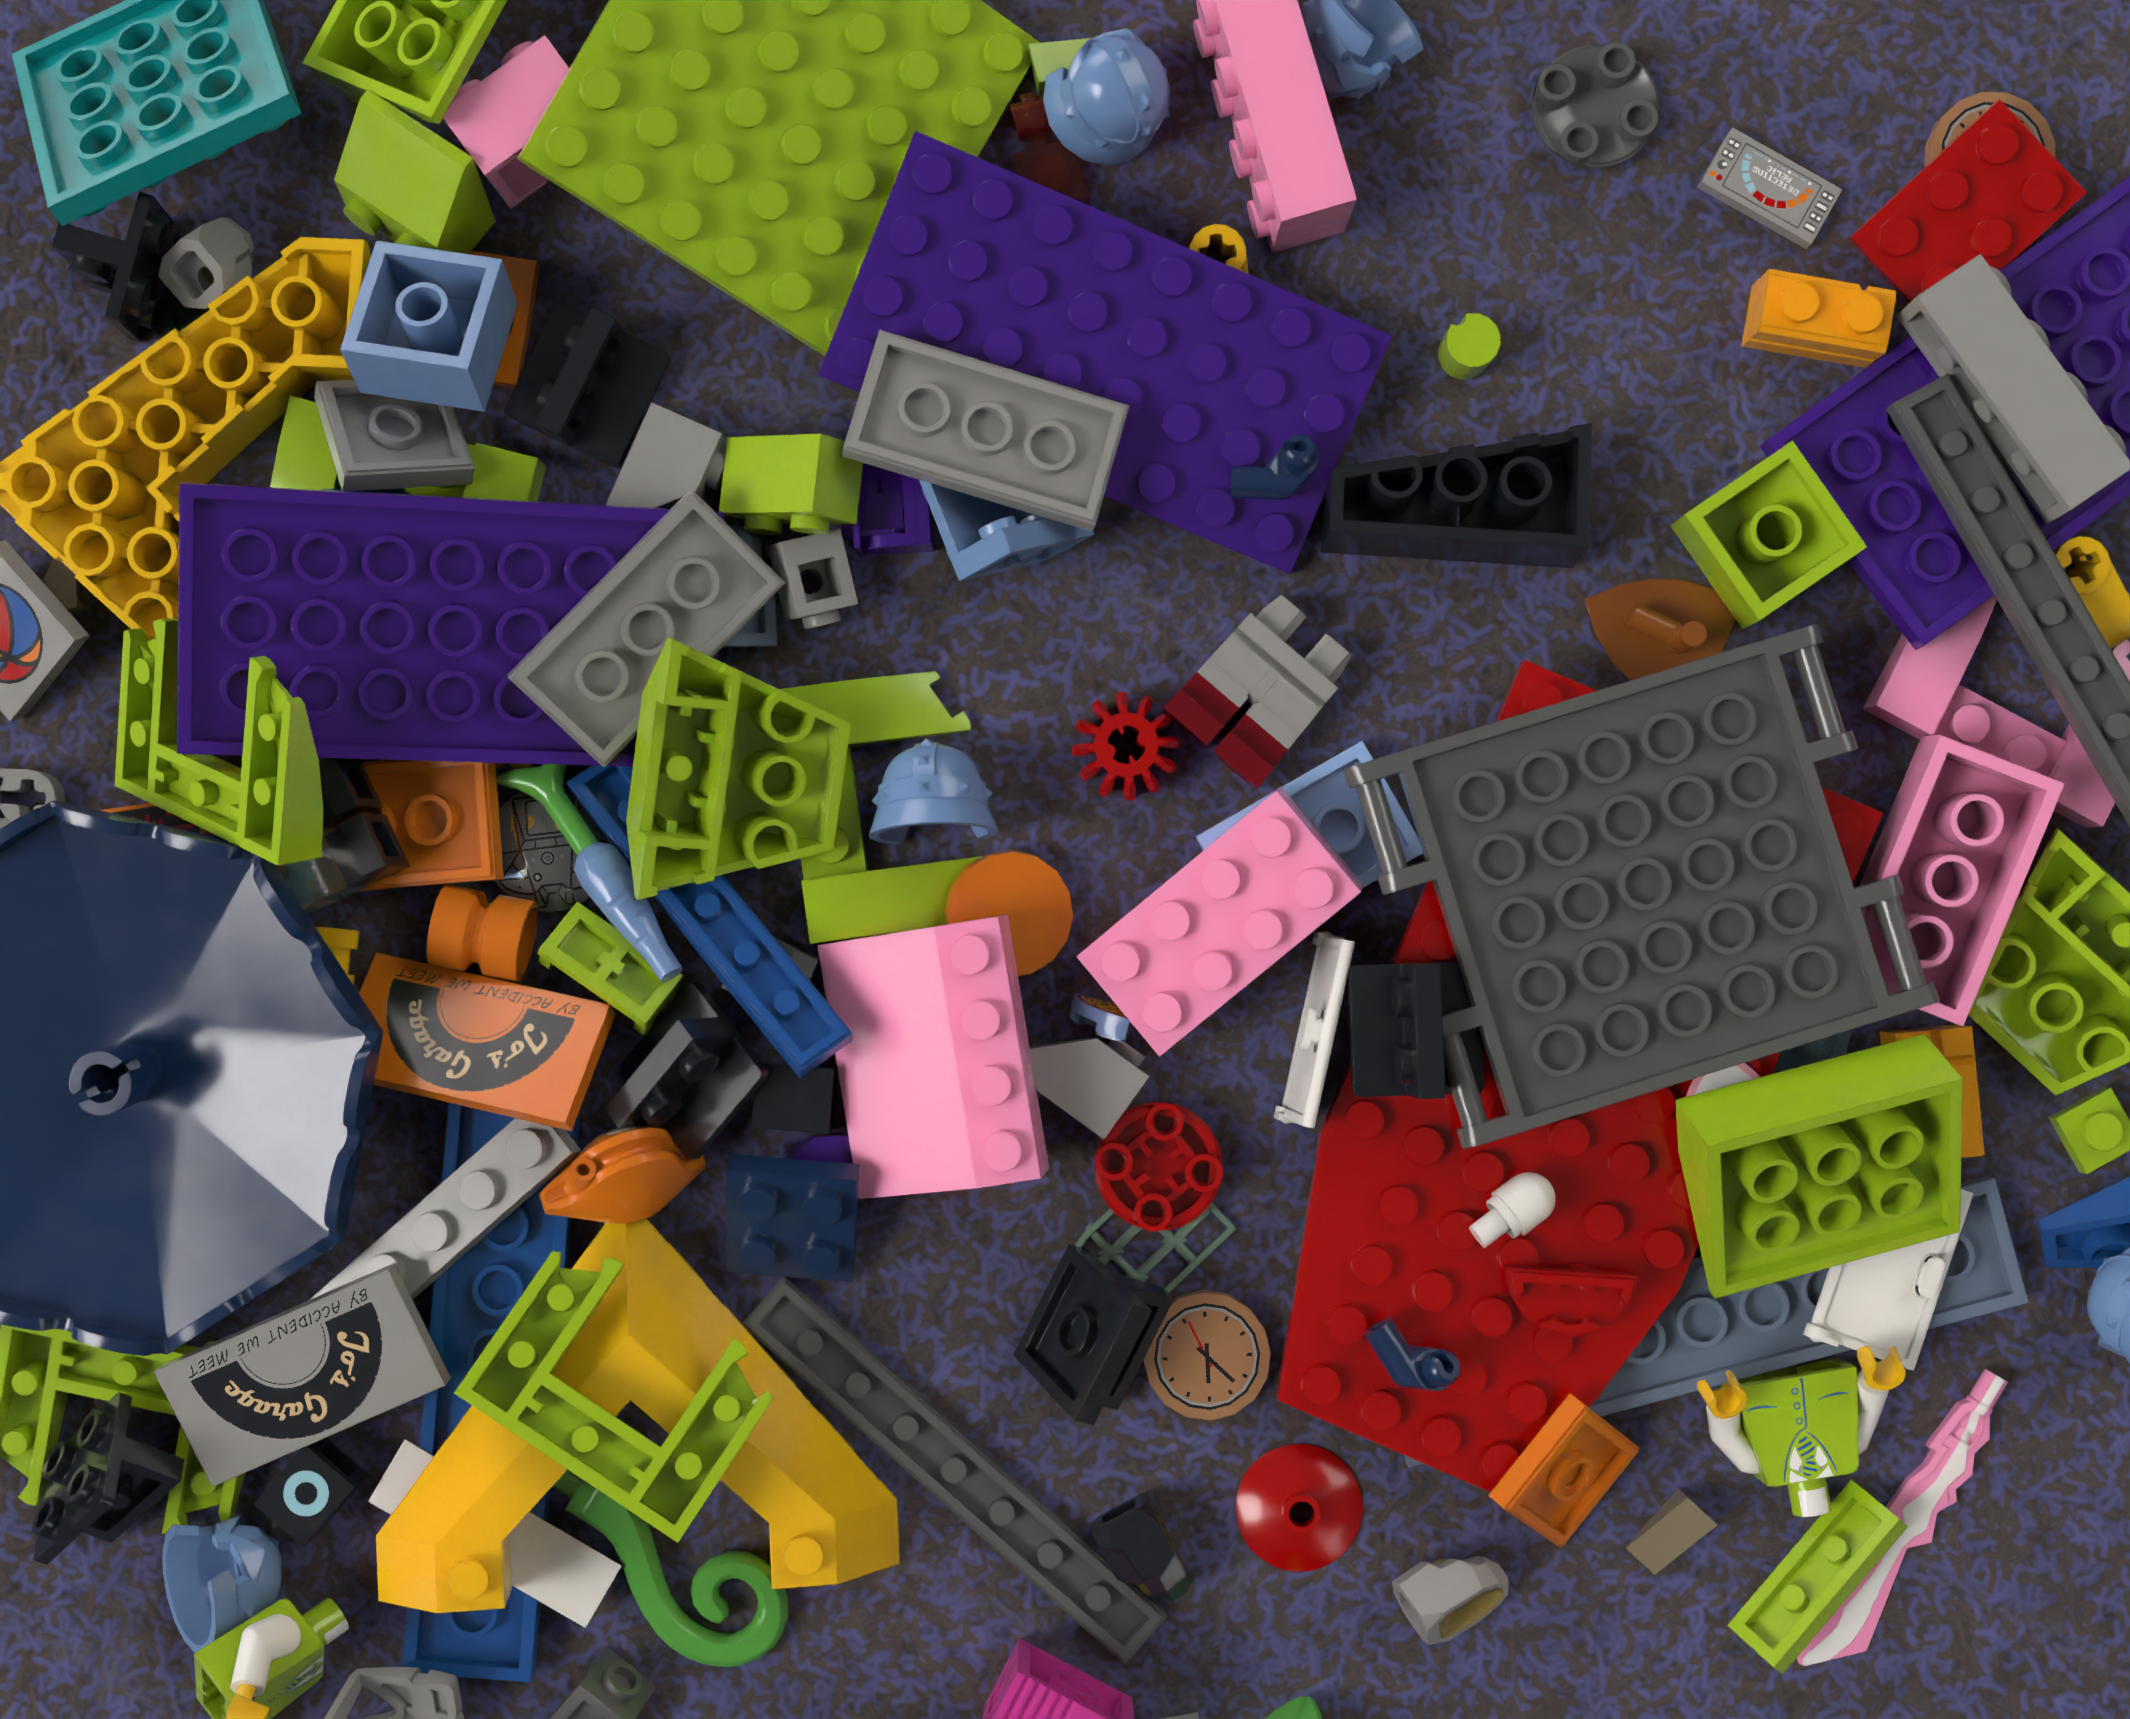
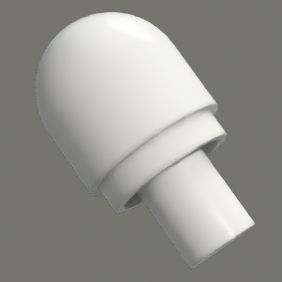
M1523 1172L1515 1175L1492 1192V1197L1486 1201L1490 1211L1469 1226L1471 1233L1484 1248L1504 1233H1507L1514 1239L1520 1234L1526 1235L1552 1213L1556 1201L1553 1186L1545 1177L1537 1173Z

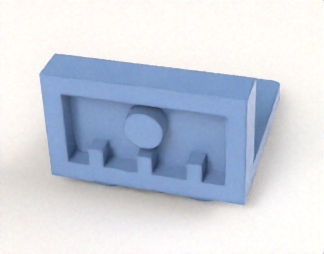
M919 480L959 581L1042 563L1094 535V532Z

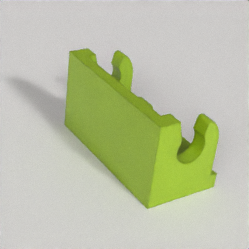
M576 902L541 945L537 953L540 955L538 962L544 967L551 970L556 966L635 1021L633 1029L643 1036L648 1033L653 1020L660 1010L664 1012L674 1000L683 977L679 973L667 982H660L648 962L615 927L579 902Z

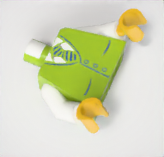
M1869 1346L1860 1347L1857 1351V1358L1862 1370L1858 1375L1856 1366L1840 1357L1797 1364L1740 1380L1736 1379L1731 1370L1725 1371L1727 1376L1726 1383L1721 1385L1722 1388L1714 1391L1711 1390L1705 1379L1697 1382V1389L1707 1404L1709 1433L1712 1441L1740 1471L1753 1474L1768 1487L1787 1485L1793 1515L1812 1517L1830 1512L1832 1509L1826 1478L1851 1474L1857 1471L1859 1454L1867 1450L1889 1390L1899 1386L1906 1376L1905 1367L1895 1346H1890L1888 1356L1879 1362H1876Z
M328 1597L302 1616L287 1598L280 1599L194 1654L196 1698L212 1719L273 1718L316 1684L323 1676L324 1647L349 1629L344 1614L337 1604Z

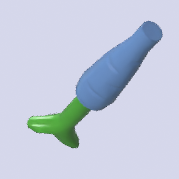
M543 764L540 767L519 768L501 773L497 777V784L519 790L544 805L577 855L574 872L582 888L618 932L648 962L660 982L664 983L676 977L683 968L669 948L647 898L640 900L635 898L632 870L628 862L614 845L598 842L565 793L563 786L567 765Z

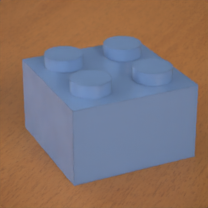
M376 241L340 348L360 393L485 412L518 305L503 260Z

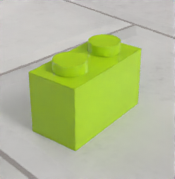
M821 433L727 437L719 511L724 512V515L744 520V530L752 533L781 535L783 525H790V530L796 532L826 535L829 534L830 524L857 523L863 463L842 457L844 440Z

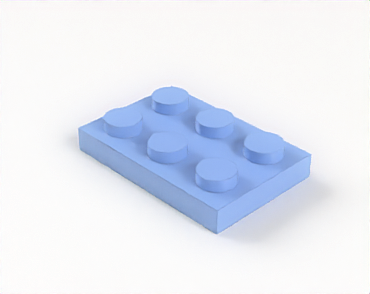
M1361 741L1282 787L1364 884V888L1376 881L1377 876L1383 875L1356 787L1349 789L1344 774V769L1373 760L1365 744ZM1383 778L1381 782L1406 861L1409 862L1421 855L1423 850L1416 832ZM1269 795L1196 836L1202 850L1211 845Z

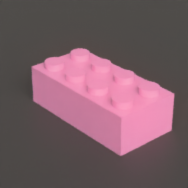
M1196 0L1199 19L1193 20L1194 34L1202 58L1213 56L1217 79L1211 80L1212 94L1220 118L1231 116L1235 139L1229 141V149L1238 178L1249 176L1253 200L1247 201V210L1255 237L1258 239L1266 236L1271 253H1275L1343 233L1357 197L1298 1Z
M1942 735L1921 736L1860 885L1899 874L1905 894L1900 895L1899 898L1926 981L1934 982L1940 999L1939 1002L1919 1008L1918 1010L1964 1026L2065 783ZM1873 904L1862 907L1861 911L1887 992L1891 994L1900 990L1874 906Z
M1280 786L1076 957L1160 1057L1361 893L1364 884L1283 787Z

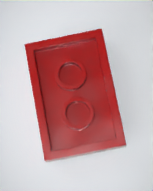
M1998 99L1848 238V241L1909 304L1919 294L1979 254L1983 256L1990 267L2000 271L2087 192L2012 111Z

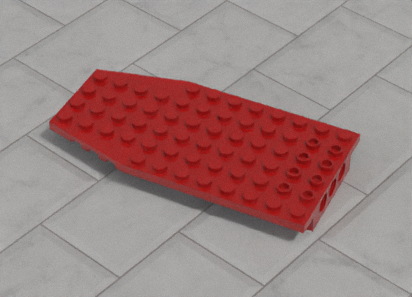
M1523 660L1520 662L1495 722L1597 690L1527 660ZM1822 787L1852 883H1854L1883 813ZM1432 881L1426 882L1391 964L1457 962ZM1483 1044L1484 1089L1479 1094L1488 1119L1503 1115L1505 1111ZM1781 1052L1745 1063L1760 1077L1770 1075ZM1350 1059L1318 1134L1314 1173L1305 1214L1304 1235L1295 1276V1291L1291 1313L1289 1314L1276 1394L1278 1401L1491 1492L1570 1393L1589 1408L1592 1406L1680 1290L1699 1242L1678 1153L1675 1100L1686 1097L1693 1079L1486 1144L1462 1149L1456 1130L1462 1124L1452 1094H1445V1098L1417 1099L1410 1096L1357 1097L1352 1093ZM1523 1172H1533L1545 1177L1553 1186L1556 1196L1555 1207L1550 1216L1526 1235L1520 1234L1514 1239L1507 1233H1504L1486 1248L1482 1247L1471 1233L1469 1226L1490 1211L1486 1201L1492 1197V1192L1515 1175ZM1504 1265L1630 1272L1637 1274L1639 1278L1633 1301L1628 1308L1624 1307L1614 1321L1602 1327V1330L1594 1335L1568 1338L1543 1331L1519 1311L1507 1291ZM1391 1317L1408 1345L1446 1349L1454 1353L1460 1362L1461 1372L1459 1378L1455 1383L1442 1391H1426L1401 1387L1395 1384L1364 1336L1365 1331L1377 1322Z

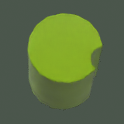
M1467 313L1459 325L1451 324L1438 347V360L1442 369L1450 376L1459 380L1472 379L1479 376L1489 366L1500 348V332L1497 325L1489 317L1479 313Z

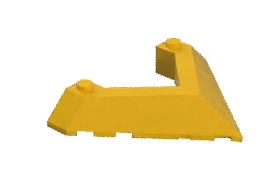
M315 237L298 238L280 252L283 257L254 278L249 275L210 302L207 305L210 309L181 331L173 329L89 390L87 392L89 394L87 399L71 410L63 409L22 439L21 443L23 446L0 462V506L16 519L15 523L54 559L61 561L76 575L75 578L130 629L142 628L148 638L153 640L156 639L152 621L165 618L178 619L180 483L206 484L286 412L290 396L301 398L316 384V381L354 380L340 348L371 258L369 244L365 240Z
M647 1218L633 1223H605L572 1269L601 1272L603 1257L617 1259L624 1264V1267L553 1375L615 1417L631 1400L670 1434L733 1338L743 1343L748 1355L736 1362L754 1395L758 1398L769 1391L773 1400L720 1480L769 1523L772 1589L836 1585L900 1564L897 1498L874 1475L858 1457L851 1445L827 1418L818 1412L795 1386L794 1381L742 1325L730 1309L721 1303L706 1286V1282L674 1246L665 1240ZM471 1405L376 1535L378 1601L433 1613L504 1609L512 1590L510 1532L568 1469Z

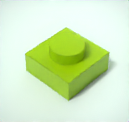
M2103 1086L2048 1117L2079 1173L2089 1174L2130 1151V1120L2111 1087Z

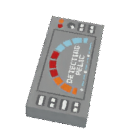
M1733 127L1727 133L1697 186L1702 191L1805 249L1813 243L1843 190Z

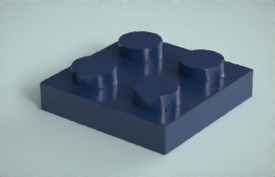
M730 1154L726 1169V1272L853 1282L856 1263L860 1164Z

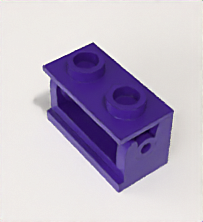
M847 420V433L851 424V420ZM863 463L857 523L841 524L843 541L854 540V549L858 556L934 552L932 511L923 494L920 481Z

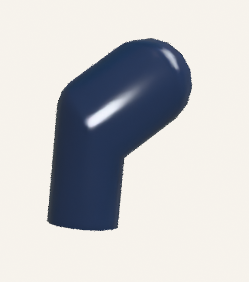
M1295 434L1285 440L1283 446L1265 467L1231 466L1230 498L1286 500L1291 498L1314 474L1318 466L1319 456L1316 443L1307 435Z
M1391 1317L1377 1322L1364 1333V1336L1393 1382L1401 1387L1426 1391H1442L1455 1383L1459 1378L1461 1367L1454 1353L1446 1349L1408 1345Z

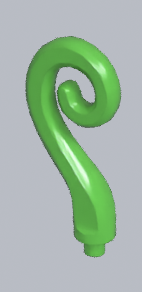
M569 1470L552 1486V1488L571 1498L565 1511L597 1529L613 1544L631 1592L642 1614L656 1634L673 1650L688 1659L705 1665L736 1667L761 1658L777 1645L784 1633L788 1620V1595L785 1588L772 1589L771 1565L766 1560L748 1551L727 1550L712 1556L698 1568L692 1580V1603L700 1615L710 1622L721 1623L725 1621L729 1614V1604L720 1594L719 1590L724 1581L731 1578L741 1579L754 1589L757 1597L756 1613L752 1621L745 1628L735 1632L711 1630L691 1619L681 1610L671 1595L662 1571L650 1527L646 1521Z

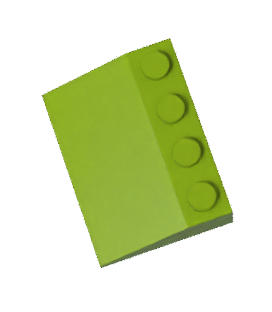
M337 0L302 64L352 102L358 104L360 98L369 89L418 122L440 124L507 0Z
M1925 1034L1675 1100L1678 1153L1707 1283L1714 1299L1960 1232L1963 1078Z

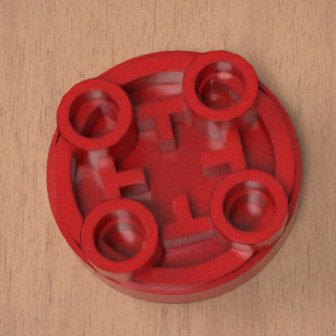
M1146 1102L1125 1110L1105 1139L1100 1138L1095 1155V1176L1103 1199L1121 1219L1150 1232L1171 1230L1192 1222L1210 1206L1223 1178L1222 1155L1214 1133L1197 1114L1183 1106L1170 1102Z

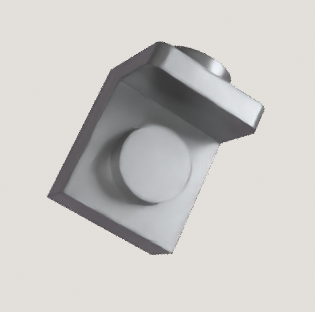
M607 1648L549 1719H635L653 1693L655 1686L613 1650Z

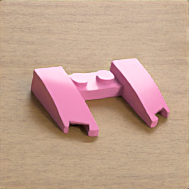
M1992 595L1918 650L1912 647L1902 633L1863 710L1919 740L1921 736L1942 735L2065 783L2054 812L2084 828L2104 826L2115 801L2070 724L2062 738H2059L1959 684L1997 602L1995 595ZM2126 640L2111 648L2130 681V661L2126 657L2130 653V642Z

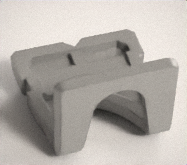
M415 1667L356 1669L348 1677L324 1718L346 1719L363 1687L382 1697L394 1708L392 1711L370 1715L364 1719H465L461 1711L462 1701L456 1675L430 1669L429 1673L426 1674L421 1673L420 1668Z

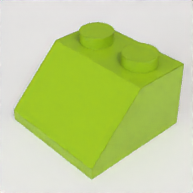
M368 89L359 100L334 178L346 205L343 208L344 214L354 225L369 235H375L379 231L397 244L468 254L496 222L473 157Z
M1793 440L1670 525L1742 629L1760 621L1867 548Z

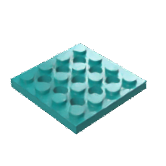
M125 0L12 54L47 207L62 226L83 216L98 214L109 204L143 188L155 187L172 174L202 160L214 159L223 154L228 148L259 133L276 130L287 120L302 114L264 0Z

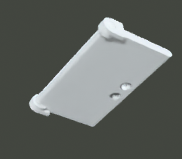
M1328 931L1314 932L1312 944L1317 945L1284 1098L1282 1106L1276 1105L1273 1117L1285 1124L1296 1123L1309 1128H1315L1355 945L1354 941L1334 936Z
M1961 1189L1959 1233L1830 1267L1811 1323L1807 1322L1803 1335L1810 1337L1816 1343L1824 1342L1838 1347L1840 1344L1857 1351L1860 1347L1869 1346L1874 1357L1882 1360L1888 1356L1889 1347L1895 1346L1904 1367L1914 1371L1974 1193ZM1932 1256L1930 1259H1928L1927 1262H1925V1259L1927 1257ZM1916 1286L1919 1287V1288H1918V1291H1919V1294H1920V1295H1918L1917 1292H1916V1289H1915Z

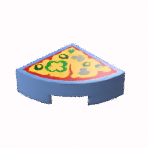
M1074 993L1069 1014L1074 1024L1083 1025L1084 1023L1096 1026V1035L1118 1042L1126 1040L1132 1023L1114 1002Z

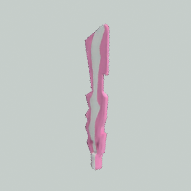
M1984 1369L1970 1394L1953 1405L1927 1440L1925 1445L1931 1449L1926 1458L1906 1476L1886 1505V1508L1904 1522L1908 1528L1797 1657L1799 1664L1808 1666L1867 1651L1907 1548L1932 1543L1937 1513L1957 1502L1956 1489L1973 1475L1974 1454L1990 1440V1414L1993 1412L1994 1405L2008 1384L2007 1381Z

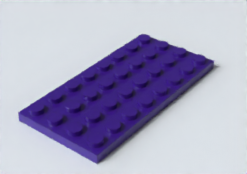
M915 131L818 375L860 393L880 329L1129 405L1104 496L1290 574L1326 492L1331 470L1336 468L1392 336ZM1295 434L1307 435L1316 443L1319 456L1318 466L1314 474L1291 498L1286 500L1230 498L1231 466L1265 467L1283 446L1285 440Z
M2129 176L2001 269L2000 272L2009 282L2012 291L2011 297L2027 319L2035 321L2046 333L2050 344L2049 349L2063 369L2081 381L2088 395L2087 402L2104 425L2110 426L2120 435L2126 447V456L2130 460ZM1909 336L1766 440L1760 448L1769 457L1793 440L1867 546V548L1847 562L1912 647L1918 650L1994 595L1886 410L1892 403L1940 378L1914 340ZM2129 470L2072 510L2045 525L2010 476L2052 550H2055L2130 494Z
M181 482L179 485L177 754L242 756L249 660L252 657L266 656L277 667V679L293 698L300 697L304 701L318 758L601 766L507 677V674L671 508ZM714 511L724 521V512ZM718 652L712 658L718 660ZM637 734L606 766L633 767Z

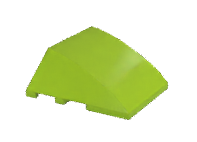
M668 637L642 692L626 824L635 898L640 900L656 896L658 891L695 882L699 885L714 881L716 876L751 867L761 869L834 850L851 723Z
M2057 827L2011 911L1968 1014L2055 1096L2130 1062V891Z

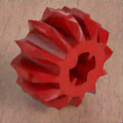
M1119 692L1116 694L1115 701L1117 714L1111 716L1106 705L1101 700H1097L1092 704L1095 716L1102 723L1100 727L1087 720H1078L1075 727L1076 730L1082 735L1095 740L1094 743L1073 745L1072 756L1078 758L1095 756L1096 761L1085 766L1080 771L1079 776L1083 781H1088L1101 770L1106 773L1107 776L1100 785L1099 795L1105 798L1108 797L1112 792L1115 779L1124 780L1123 796L1125 801H1134L1136 797L1135 778L1140 777L1145 788L1152 794L1160 789L1158 780L1149 770L1151 766L1163 773L1173 774L1176 764L1170 759L1157 755L1158 750L1171 751L1178 749L1180 738L1176 736L1158 738L1157 732L1166 728L1172 722V717L1169 713L1165 712L1160 714L1151 723L1146 720L1145 717L1152 707V698L1144 696L1139 703L1137 713H1128L1129 699L1127 693ZM1124 730L1136 733L1138 735L1136 746L1144 750L1143 755L1137 761L1130 755L1128 764L1120 763L1113 759L1116 748L1107 743L1114 733H1117L1119 738H1122Z

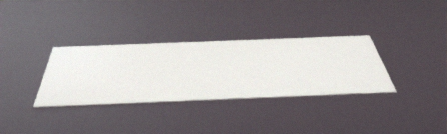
M404 1440L368 1502L391 1515L434 1456ZM531 1512L510 1532L512 1586L586 1628L622 1565Z

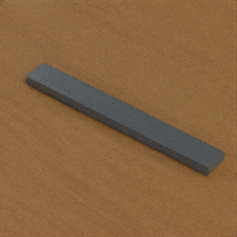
M1947 373L1892 403L1886 410L2130 827V681L1952 377Z
M783 1277L742 1323L752 1335L1121 1662L1126 1664L1166 1619L1167 1612L1160 1605L1147 1596L1137 1585L1118 1581L1106 1558L789 1277Z

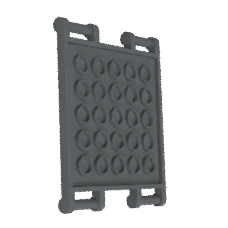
M1818 624L1344 769L1349 789L1356 787L1383 875L1377 876L1382 895L1428 881L1433 882L1470 999L1471 1007L1442 1015L1444 1070L1462 1124L1461 1127L1456 1129L1462 1149L1486 1144L1940 1001L1934 982L1926 981L1899 898L1900 895L1905 894L1899 874L1854 887L1814 762L1856 750L1858 746L1853 730L1846 732L1818 647L1819 644L1824 643ZM1791 653L1820 739L1808 744L1780 660V656ZM1399 774L1426 860L1409 867L1381 779ZM1872 904L1900 990L1891 994L1887 992L1861 911L1862 907ZM1475 1027L1479 1028L1505 1111L1503 1115L1488 1119L1460 1033Z

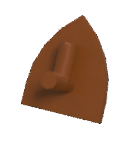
M1650 578L1623 583L1584 599L1595 635L1612 663L1629 681L1721 653L1736 621L1715 589L1686 580Z

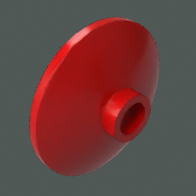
M1310 1444L1283 1445L1263 1454L1249 1467L1243 1476L1236 1497L1237 1523L1249 1548L1266 1563L1276 1568L1293 1572L1317 1570L1340 1558L1355 1540L1363 1515L1361 1490L1352 1471L1332 1452ZM1297 1502H1307L1313 1507L1312 1516L1305 1522H1295L1289 1517L1291 1507Z

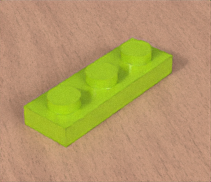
M1852 1479L1832 1501V1510L1821 1515L1727 1625L1782 1675L1908 1528L1904 1522Z

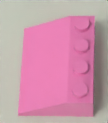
M1008 914L817 945L826 1001L853 1033L852 1041L836 1052L835 1056L853 1164H860L859 1199L976 1189L1041 1179L1049 1170V1162L1029 1054L1030 1047Z

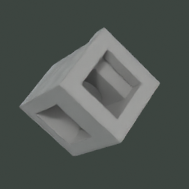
M841 529L831 530L826 535L814 534L764 546L766 558H770L773 571L785 582L778 590L785 620L802 618L804 629L841 621L839 608L858 604ZM804 570L812 572L817 577L818 586L812 594L804 592L800 575Z

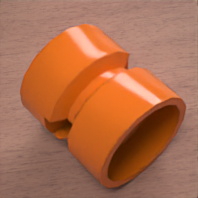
M446 884L436 899L430 920L427 938V960L429 965L465 971L469 966L471 967L474 963H478L482 975L521 982L531 961L539 917L537 902L499 894L492 903H488L483 891Z

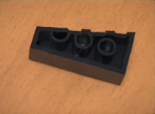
M1592 423L1572 426L1567 431L1539 436L1538 432L1512 437L1511 441L1475 447L1474 444L1452 447L1449 448L1448 452L1416 457L1414 454L1334 468L1331 470L1326 492L1323 496L1320 553L1573 568L1589 548Z

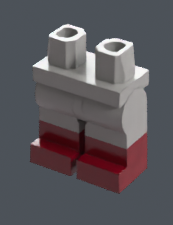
M1282 595L1264 607L1256 617L1250 613L1182 689L1163 707V712L1169 713L1177 724L1206 748L1247 700L1252 705L1251 708L1214 749L1212 754L1254 790L1262 784L1275 765L1336 692L1338 687L1333 683L1340 677L1351 657V654L1327 634L1321 638L1305 658L1285 643L1306 616Z

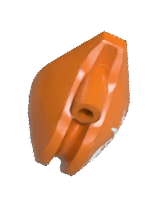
M647 1126L613 1129L599 1135L588 1143L540 1192L539 1197L544 1212L548 1215L615 1224L633 1223L649 1218L665 1207L706 1168V1161L703 1154L698 1159H686L673 1142L670 1134L664 1129Z

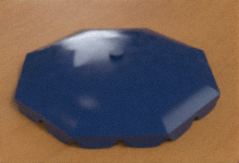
M50 801L37 809L23 814L0 829V1324L36 1331L63 1329L71 1332L72 1339L78 1342L119 1353L140 1356L151 1354L167 1355L345 1240L384 1031L275 864L222 838L60 801Z

